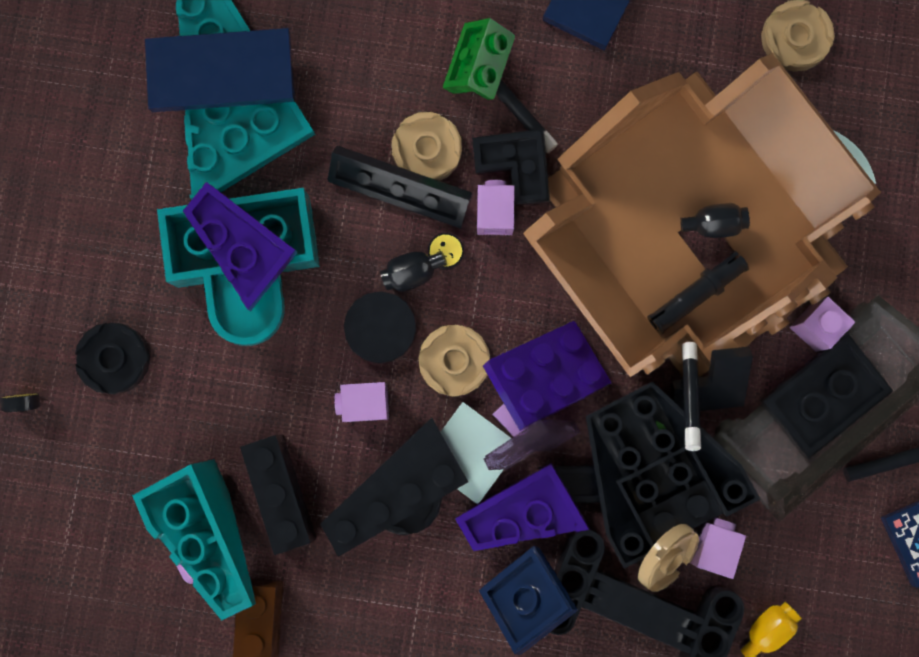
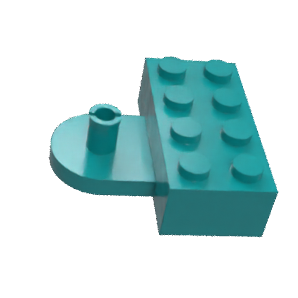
M304 188L230 198L237 206L298 252L282 272L320 267L311 200ZM187 205L157 209L166 282L177 288L204 284L210 323L223 339L241 346L258 345L270 339L280 328L285 313L281 275H279L252 311L247 310L239 294L222 272L212 253L207 249L185 216L183 210Z

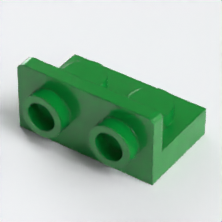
M491 18L464 23L442 88L452 94L475 92L487 100L494 99L515 35Z

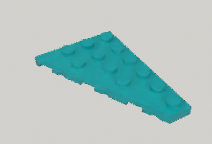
M177 0L176 15L179 20L180 36L250 31L232 0ZM296 102L185 110L184 125L186 145L188 146L187 166L190 171V199L194 198L206 182L219 192L226 190L313 137L315 133Z

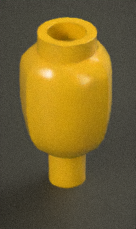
M786 601L781 606L772 605L751 626L750 641L740 651L745 657H756L761 651L770 653L778 650L796 634L798 630L797 623L802 617Z

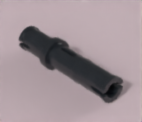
M734 251L713 269H705L700 273L701 278L677 294L654 313L647 316L655 330L658 329L657 332L662 335L668 328L714 294L719 296L725 291L724 287L749 270L746 260L739 256L738 252Z

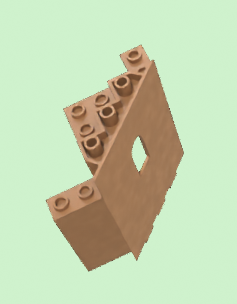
M772 53L757 60L717 96L698 72H695L687 79H684L677 72L631 90L557 159L561 164L560 170L548 178L550 201L556 208L546 212L523 234L629 377H632L642 369L646 374H649L662 365L667 358H669L683 377L682 344L686 342L697 344L698 377H700L709 370L712 350L747 347L755 338L766 331L774 335L790 323L787 317L797 307L808 300L814 305L831 293L828 287L837 279L836 276L848 266L829 243L828 239L844 228L841 222L851 215L857 220L875 207L872 201L881 191ZM735 203L740 208L747 207L750 217L749 229H742L738 235L725 237L724 239L734 251L739 253V256L746 260L749 270L724 287L725 291L719 296L714 294L660 335L657 332L658 329L655 330L647 316L654 313L677 294L701 278L700 273L705 270L704 266L678 233L681 231L680 218L693 217L700 209L714 204Z

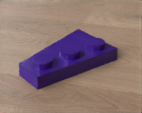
M208 182L202 186L183 210L185 216L207 249L210 250L221 267L222 272L228 281L231 282L241 301L249 311H252L298 253Z
M552 463L455 518L473 551L516 544L520 541L541 537L548 538L573 531L589 530L587 522Z

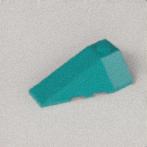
M215 459L190 464L132 495L147 531L154 539L159 538L171 552L169 558L176 566L182 565L192 577L193 587L221 621L256 604L230 493Z

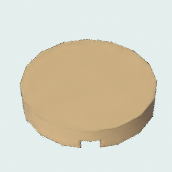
M793 0L787 1L775 8L764 23L761 38L766 54L773 53L786 70L794 72L805 71L818 65L830 51L835 35L833 23L826 11L820 7L816 8L810 5L808 1Z
M418 112L405 118L392 139V156L398 167L438 181L447 178L457 168L462 155L461 136L456 126L450 120L448 121L446 118L441 117L440 114L434 112Z
M459 325L442 326L430 333L421 346L419 355L420 373L426 383L440 394L452 397L467 395L479 388L487 377L483 365L490 360L489 348L482 336L469 327Z
M679 524L666 532L645 556L639 568V582L652 592L663 590L679 577L680 572L676 569L683 562L687 566L692 561L699 545L698 534L687 524Z

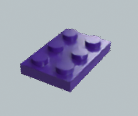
M575 321L494 357L483 365L519 431L594 394L611 383Z

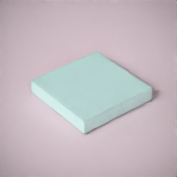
M464 402L461 403L441 430L442 436L468 480V483L459 487L458 490L476 504H479L521 445Z

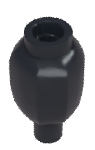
M721 203L706 206L700 209L693 217L680 218L682 232L697 231L700 235L707 238H725L738 235L742 229H749L750 217L747 207L740 208L735 203Z
M410 252L391 259L387 263V268L381 270L380 274L383 284L388 291L395 289L400 292H406L428 282L432 278L434 270L446 266L447 261L443 252L431 256L423 252Z

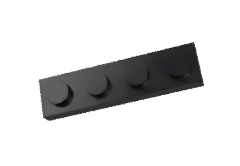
M338 145L332 152L327 182L461 229L472 192Z

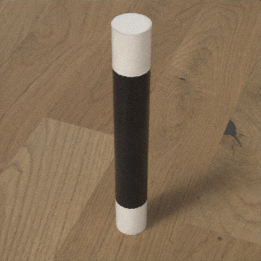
M501 79L496 95L527 131L544 130L546 152L550 153L558 143Z
M686 342L682 344L685 449L697 451L701 449L697 344Z

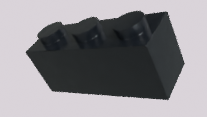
M273 435L241 446L242 456L274 555L314 541L316 535L284 435Z

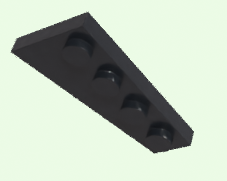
M433 418L427 421L320 524L338 557L468 483L466 476Z

